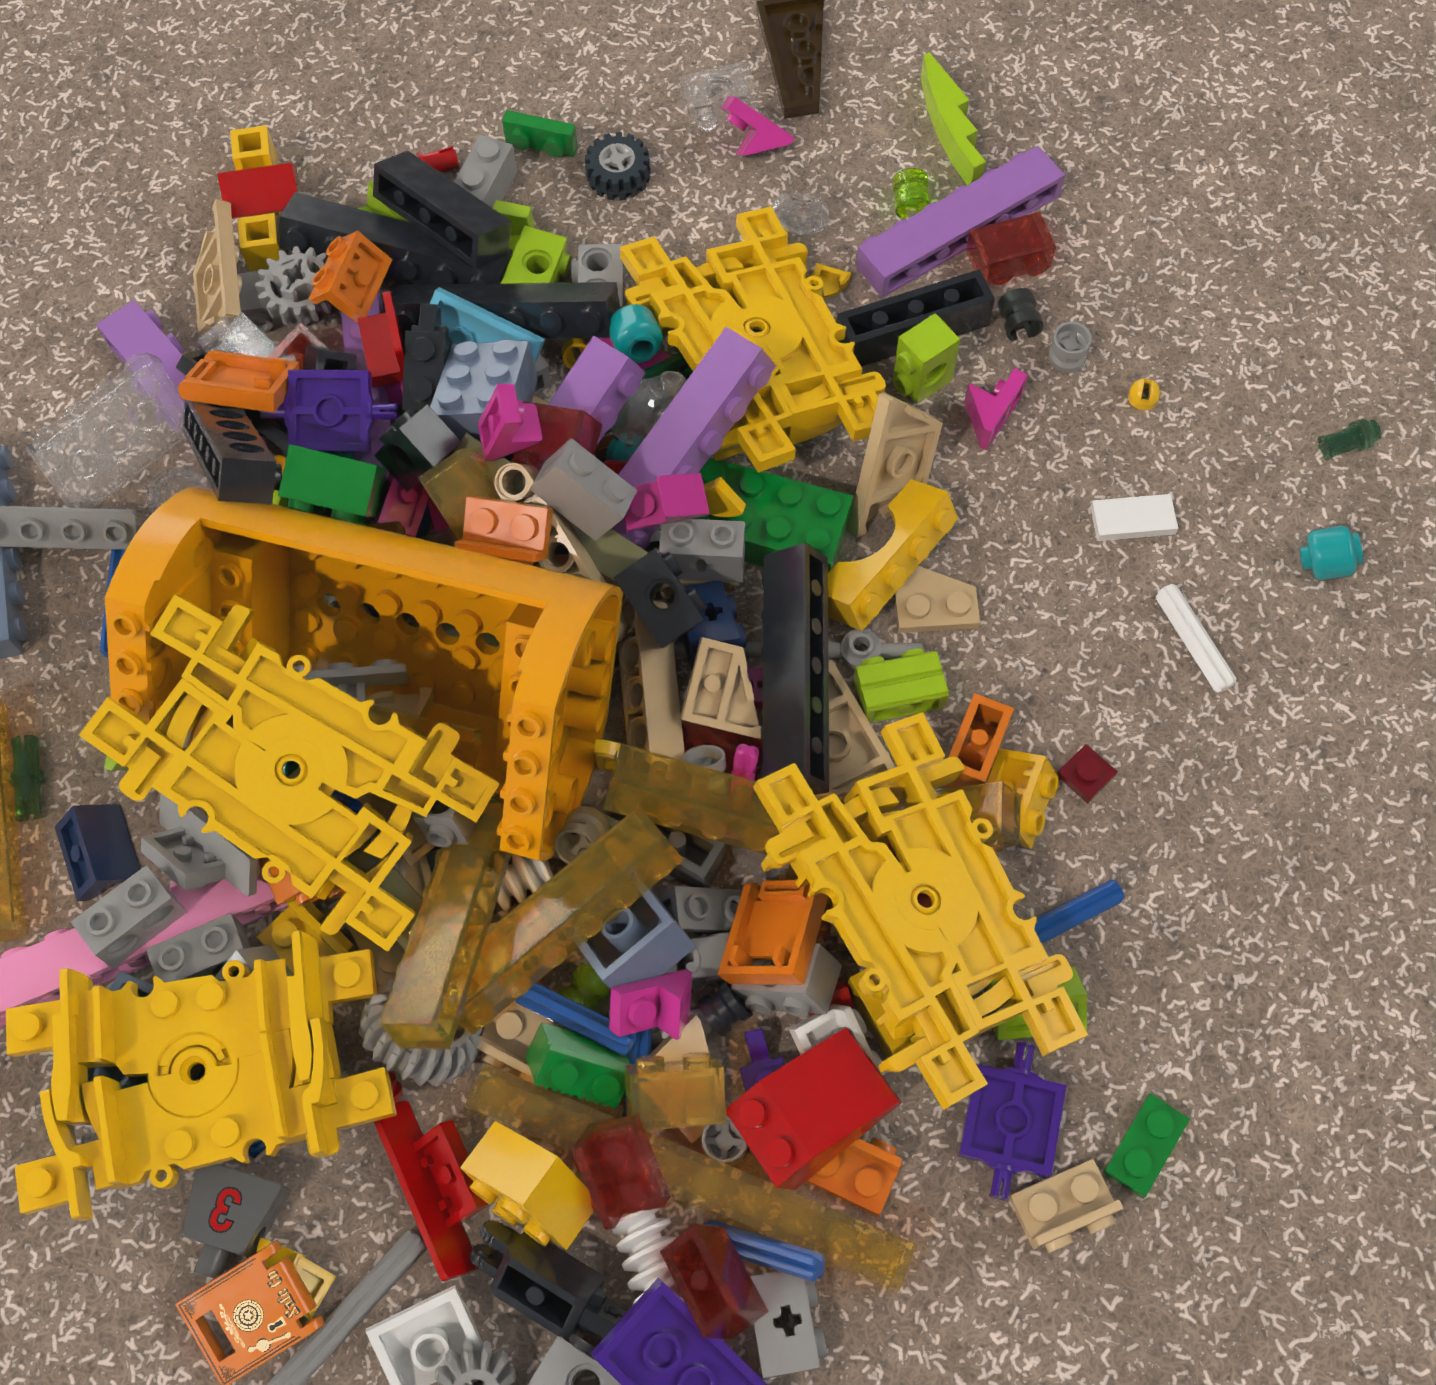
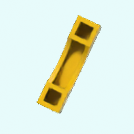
M267 125L230 130L232 159L235 170L278 164L277 152ZM282 212L237 218L239 246L249 272L269 269L266 262L268 258L277 261L280 259V250L286 253V249L280 248V214Z
M913 479L904 486L887 506L895 523L894 533L887 544L876 553L864 559L838 562L828 573V616L863 631L871 620L879 614L883 606L904 585L908 577L928 557L932 549L952 529L958 520L948 491Z

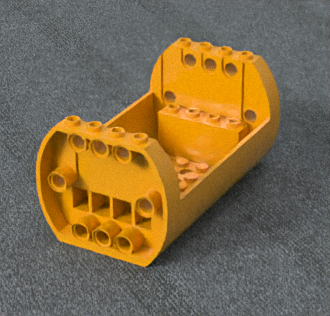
M195 486L176 493L148 517L124 552L105 595L110 692L113 699L148 723L182 679L181 675L192 658L150 635L174 594L183 597L222 621L225 620L233 606L243 605L249 607L255 612L232 649L239 656L251 637H254L267 646L276 649L277 653L281 654L285 667H287L288 660L295 655L307 656L312 663L311 671L327 670L329 665L341 662L352 663L355 667L372 666V662L381 659L397 660L398 664H406L409 683L366 687L367 696L376 692L392 690L395 696L419 694V688H432L435 698L417 733L427 738L437 723H448L460 735V739L451 754L500 782L484 809V812L503 816L497 827L496 834L501 836L500 850L541 862L547 861L556 852L554 844L558 833L564 826V822L570 812L581 806L596 764L594 754L596 739L603 740L606 733L623 591L620 587L277 504L218 501L213 490L206 487ZM324 594L333 595L340 604V608L330 606L326 602ZM363 603L373 605L380 617H372L367 614L363 608ZM402 613L413 615L420 627L408 625L404 621ZM442 623L452 624L459 632V637L448 635L443 630ZM481 633L494 635L500 646L488 645L483 640ZM297 661L295 666H304V663ZM202 715L198 718L193 727L191 736L189 738L188 746L191 743L194 731Z

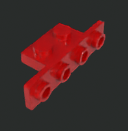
M396 1102V1116L374 1121L388 1158L440 1280L446 1282L469 1274L479 1267L472 1264L469 1255L472 1247L462 1224L489 1204L471 1191L469 1187L474 1181L460 1168L468 1158V1153L453 1120L441 1122L423 1135L409 1102Z

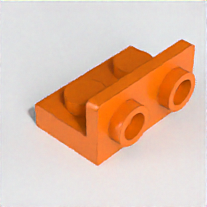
M357 230L343 238L338 236L330 243L326 250L328 258L324 267L315 274L312 280L314 288L309 296V300L314 304L328 300L356 323H358L357 318L367 317L393 260Z
M467 496L463 538L455 541L454 547L494 557L507 558L511 561L533 566V562L548 558L553 507L479 496Z
M859 1138L806 1182L879 1217L904 1160L896 1156L897 1149L882 1140L872 1138L871 1142L868 1143Z

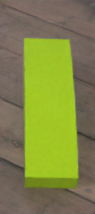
M929 52L923 56L921 72L926 107L936 135L949 160L965 183L969 185L981 178L986 165L984 158L975 149L978 130L967 118L969 99Z

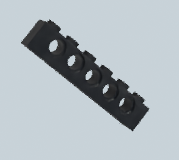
M185 400L182 431L218 501L272 504L274 490L279 491L282 467L280 464H277L273 452L269 451L266 441H263L260 437L259 430L255 429L252 420L246 415L245 409Z

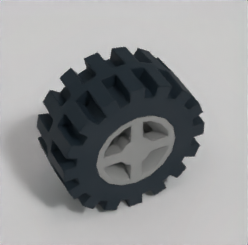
M616 132L614 137H611L610 133L604 134V140L597 138L593 141L594 146L589 145L587 155H585L586 176L592 190L596 189L597 195L602 197L604 194H607L608 200H614L615 196H619L621 201L626 200V195L628 194L632 198L637 196V189L643 191L646 188V182L649 183L651 167L647 147L643 146V141L640 139L634 141V135L629 133L626 137H623L622 132Z

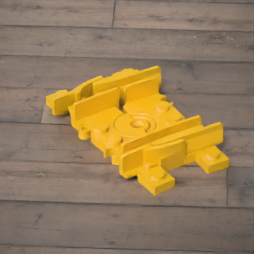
M771 206L737 214L736 227L744 241L706 249V263L695 267L686 256L671 261L655 236L620 247V259L638 285L625 291L626 306L638 304L652 311L663 337L668 336V345L679 349L692 371L696 369L725 327L730 328L762 348L776 365L768 383L758 390L747 405L743 417L733 424L723 438L719 450L712 455L715 461L745 452L759 473L793 461L796 452L793 444L822 435L842 423L853 442L869 438L879 393L885 391L886 383L878 372L862 374V367L853 353L855 342L845 344L838 342L839 340H844L846 326L836 323L823 300V280L817 276L806 278L808 250L802 243L786 245L787 234ZM757 329L761 330L762 332L757 333L753 332L752 330Z
M174 594L150 635L192 658L181 675L182 679L148 723L112 697H107L78 736L121 766L129 768L119 782V789L132 800H144L154 788L177 804L180 817L186 816L189 809L194 806L201 807L208 815V821L201 829V832L216 831L254 859L269 858L270 860L262 868V876L266 882L278 883L289 872L294 887L311 899L317 897L322 900L327 898L335 885L339 886L345 893L322 922L319 929L329 935H334L344 923H347L388 952L416 914L414 910L380 887L382 881L413 840L414 836L408 831L403 834L412 812L427 817L435 801L438 800L477 823L500 782L451 754L460 739V735L448 723H437L427 738L415 732L412 728H406L401 725L396 712L391 715L387 723L377 724L371 719L369 712L371 706L375 703L374 699L361 702L322 678L307 680L304 677L312 669L311 660L307 656H292L288 660L287 667H285L281 654L277 653L276 649L267 646L254 637H251L239 656L232 649L255 612L251 608L235 605L231 608L225 620L222 621L183 597ZM297 661L304 663V669L301 672L295 669ZM202 715L194 731L191 743L188 746L189 738L191 736L193 727L198 718ZM287 761H295L299 764L301 771L298 777L288 778L285 776L283 766ZM334 790H337L357 799L370 792L397 804L386 822L384 821L385 817L371 808V805L367 802L356 814L331 796ZM379 829L381 830L380 833L363 851L381 858V860L363 872L347 861L345 857L360 848ZM270 867H277L279 875H272Z
M921 712L884 726L880 733L897 767L857 781L843 799L844 805L835 793L818 801L795 763L757 780L753 788L780 832L779 835L769 839L765 844L767 856L761 863L764 872L774 868H781L790 863L798 877L795 882L798 888L810 883L808 893L810 898L819 893L826 894L831 898L833 908L827 910L821 918L834 924L857 965L869 969L858 981L860 991L866 996H874L882 990L884 995L881 1005L885 1013L876 1020L879 1027L885 1024L894 1041L911 1031L915 1033L910 1038L913 1044L879 1064L880 1071L882 1073L902 1072L916 1064L942 1109L945 1110L988 1084L963 1042L1010 1021L1022 1014L1042 1056L1075 1043L1088 1036L1064 987L1058 988L1059 985L1068 982L1073 977V971L1067 959L1061 954L1048 957L1034 930L1037 921L1036 917L1022 920L1014 913L1013 905L1019 903L1025 895L1013 889L993 848L983 844L993 833L992 824L984 818H977L971 822L970 816L973 809L963 789L953 793L945 792L936 795L934 789L955 781L965 768L957 757H949L943 760L945 754L924 713ZM897 798L905 800L909 808L904 810L892 811L899 803ZM860 823H862L861 825H862V827H863L865 833H864V832L862 831V829L859 827V824H860ZM886 844H891L898 860L895 858V856L892 854V852L889 850ZM918 894H927L932 900L931 907L925 908L921 906L917 900ZM869 979L873 980L875 985H872ZM994 979L996 980V983L989 990L975 999L972 998ZM998 1007H1000V1008H999L997 1011H995L993 1014L989 1015V1014L992 1013L994 1010H996Z
M295 930L291 932L294 964L293 976H287L285 958L271 961L256 959L254 960V970L251 974L245 964L238 960H231L224 965L222 970L223 978L226 981H220L212 975L165 982L159 977L154 976L152 992L146 997H139L137 992L138 984L130 980L126 982L121 990L111 991L101 985L93 986L92 978L82 972L71 968H64L59 970L60 1000L7 1008V1055L18 1057L53 1051L52 1089L40 1091L39 1095L43 1119L56 1155L15 1166L20 1214L29 1215L69 1204L72 1219L78 1221L93 1219L88 1171L93 1170L96 1190H122L144 1184L148 1178L153 1186L161 1189H170L177 1184L179 1179V1173L175 1166L192 1171L233 1159L249 1164L248 1150L254 1142L260 1140L266 1146V1155L275 1157L282 1146L306 1140L309 1154L316 1158H324L335 1155L340 1150L338 1129H348L396 1116L389 1072H386L385 1067L342 1078L332 1026L334 1025L333 1004L369 999L377 994L374 953L370 949L319 957L317 939L301 930ZM239 969L238 975L233 977L234 971ZM196 1064H203L205 1067L204 1076L200 1080L193 1081L190 1077L191 1068ZM117 1066L123 1075L128 1077L148 1076V1082L121 1089L119 1081L103 1075L96 1076L93 1079L94 1081L88 1082V1068ZM92 1125L99 1140L76 1145L74 1126ZM166 1172L167 1177L162 1181V1174Z

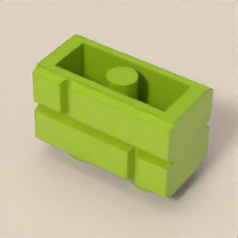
M916 648L901 654V658L885 661L883 657L876 656L862 661L861 666L855 667L854 684L860 707L870 723L946 708L949 691L944 674L942 673L938 652L931 651L925 653L924 649Z

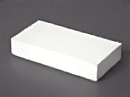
M1171 494L1094 500L1090 506L1097 541L1173 535L1178 530Z

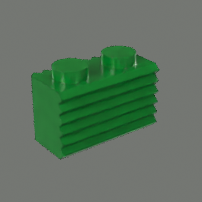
M543 1022L539 1025L525 1055L536 1087L543 1085L545 1090L551 1087L553 1092L560 1090L561 1094L568 1092L570 1097L577 1095L578 1099L585 1097L587 1102L593 1100L595 1104L601 1102L603 1107L610 1105L611 1109L618 1107L633 1075L632 1064H629L626 1055H620L575 1032Z

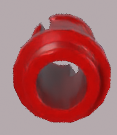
M452 145L422 154L421 151L416 152L418 158L440 173L459 169L457 154Z

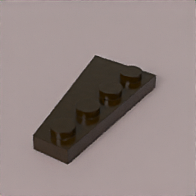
M824 0L756 1V12L784 118L819 113Z

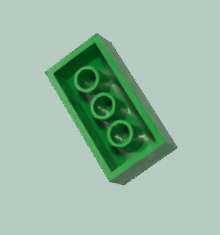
M289 444L278 496L289 498L287 507L311 513H326V509L331 508L332 518L353 523H366L367 517L377 516L387 470L378 465Z
M709 457L699 471L702 475L703 485L722 477L743 500L746 507L743 514L739 516L718 517L706 515L692 519L744 521L745 562L764 567V555L806 543L828 557V573L836 565L852 512L853 495L766 472L758 473L755 469L721 460L715 461L714 458Z

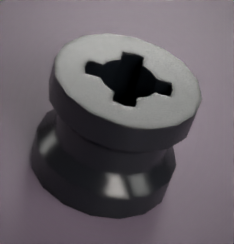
M725 980L719 984L718 991L712 996L705 994L698 1000L699 1008L705 1019L723 1037L732 1031V1025L738 1020L746 1021L753 1016V1012L745 1007V1001L731 990L732 984H728Z

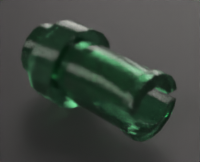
M1361 418L1350 422L1348 428L1318 437L1317 442L1319 445L1317 446L1327 461L1354 449L1363 451L1373 447L1375 441L1381 439V429L1374 419L1367 421Z

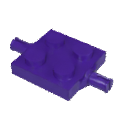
M288 370V391L284 403L280 405L275 413L259 411L261 419H284L288 430V448L289 444L324 453H371V430L374 421H396L399 418V414L396 413L399 412L397 403L375 404L372 397V373L368 370Z
M1026 1042L1016 1043L1013 1068L997 1069L976 1064L988 1084L969 1095L958 1157L982 1162L991 1169H994L989 1197L994 1199L999 1197L1002 1181L999 1198L1002 1201H1009L1013 1174L1027 1173L1044 1178L1052 1176L1067 1086L1044 1080L1031 1072L1036 1046L1030 1043L1027 1045L1023 1060Z

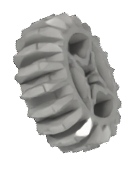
M404 977L400 982L390 979L386 985L378 986L377 994L369 998L362 1009L358 1034L364 1038L362 1047L366 1050L374 1051L372 1060L383 1062L386 1065V1072L394 1070L401 1074L402 1081L409 1077L414 1079L419 1086L428 1081L432 1086L438 1087L442 1082L452 1084L456 1078L462 1077L465 1071L470 1069L479 1052V1049L476 1047L482 1041L479 1038L482 1028L475 1023L477 1016L466 1011L467 1003L458 1002L453 998L454 992L443 994L436 985L434 987L427 985L422 978L414 983L410 978Z

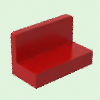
M292 162L217 173L222 201L231 203L232 219L282 212L294 193H298L296 182H299L297 168Z
M390 291L382 293L386 309L385 313L357 318L367 369L372 373V388L403 381L405 348Z

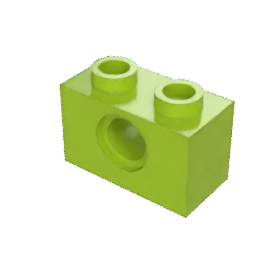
M524 225L501 284L558 283L560 275L567 276L572 261V255L567 253V237Z
M936 313L898 338L893 383L902 396L907 397L909 395L916 404L953 381L960 338Z

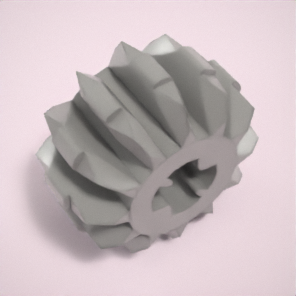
M466 1340L463 1343L462 1355L453 1350H448L445 1354L447 1365L436 1368L435 1380L439 1383L438 1385H467V1383L472 1385V1380L474 1379L482 1380L483 1385H511L516 1380L515 1368L506 1366L508 1355L504 1350L491 1355L492 1346L486 1340L481 1345L479 1351H473L472 1343Z

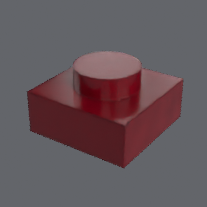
M1085 744L1058 771L1057 775L1061 781L1088 804L1117 775L1118 771Z

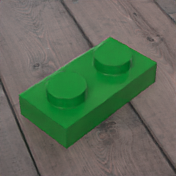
M506 110L502 125L506 143L512 144L513 147L520 150L528 148L542 150L553 157H561L562 155L574 157L578 147L575 124Z
M1149 1093L1103 1173L1144 1199L1190 1118Z

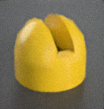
M571 338L565 341L562 347L563 362L570 370L574 366V362H576L572 348L579 347L582 354L588 345L585 339Z
M1140 378L1132 384L1129 390L1130 393H1128L1130 404L1139 410L1153 409L1160 399V387L1152 379ZM1143 388L1149 389L1148 400L1141 399Z

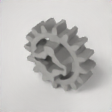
M295 246L291 255H287L283 250H280L279 260L275 261L268 258L266 260L269 267L268 270H258L257 273L261 280L255 283L259 294L258 298L263 309L268 310L272 319L281 316L283 323L288 325L292 318H297L299 325H304L305 317L310 316L317 322L319 321L318 312L321 310L325 313L332 312L328 300L318 304H314L309 300V296L314 288L312 280L315 274L324 267L328 258L326 253L316 256L314 248L310 247L303 254L300 252L299 247ZM275 291L279 292L281 299L275 295Z

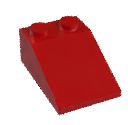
M845 1027L758 1081L724 1111L775 1187L797 1190L898 1107L902 1101L849 1028Z

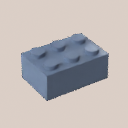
M505 339L489 343L465 341L459 344H452L430 408L460 441L468 433L481 442L478 422L497 384H514L517 400H521L523 403L532 402L538 378L529 341Z
M611 840L600 848L592 863L575 868L542 896L598 976L610 989L611 987L663 975L696 947L644 879Z

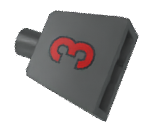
M220 1164L196 1169L182 1228L183 1237L204 1244L193 1272L216 1278L224 1272L231 1253L247 1258L255 1254L260 1238L265 1239L287 1201L291 1189L280 1183Z

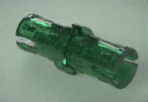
M24 735V744L21 743L20 736L11 739L13 771L9 774V783L14 787V819L19 822L29 821V814H33V820L43 818L41 783H45V775L40 770V741L37 736Z

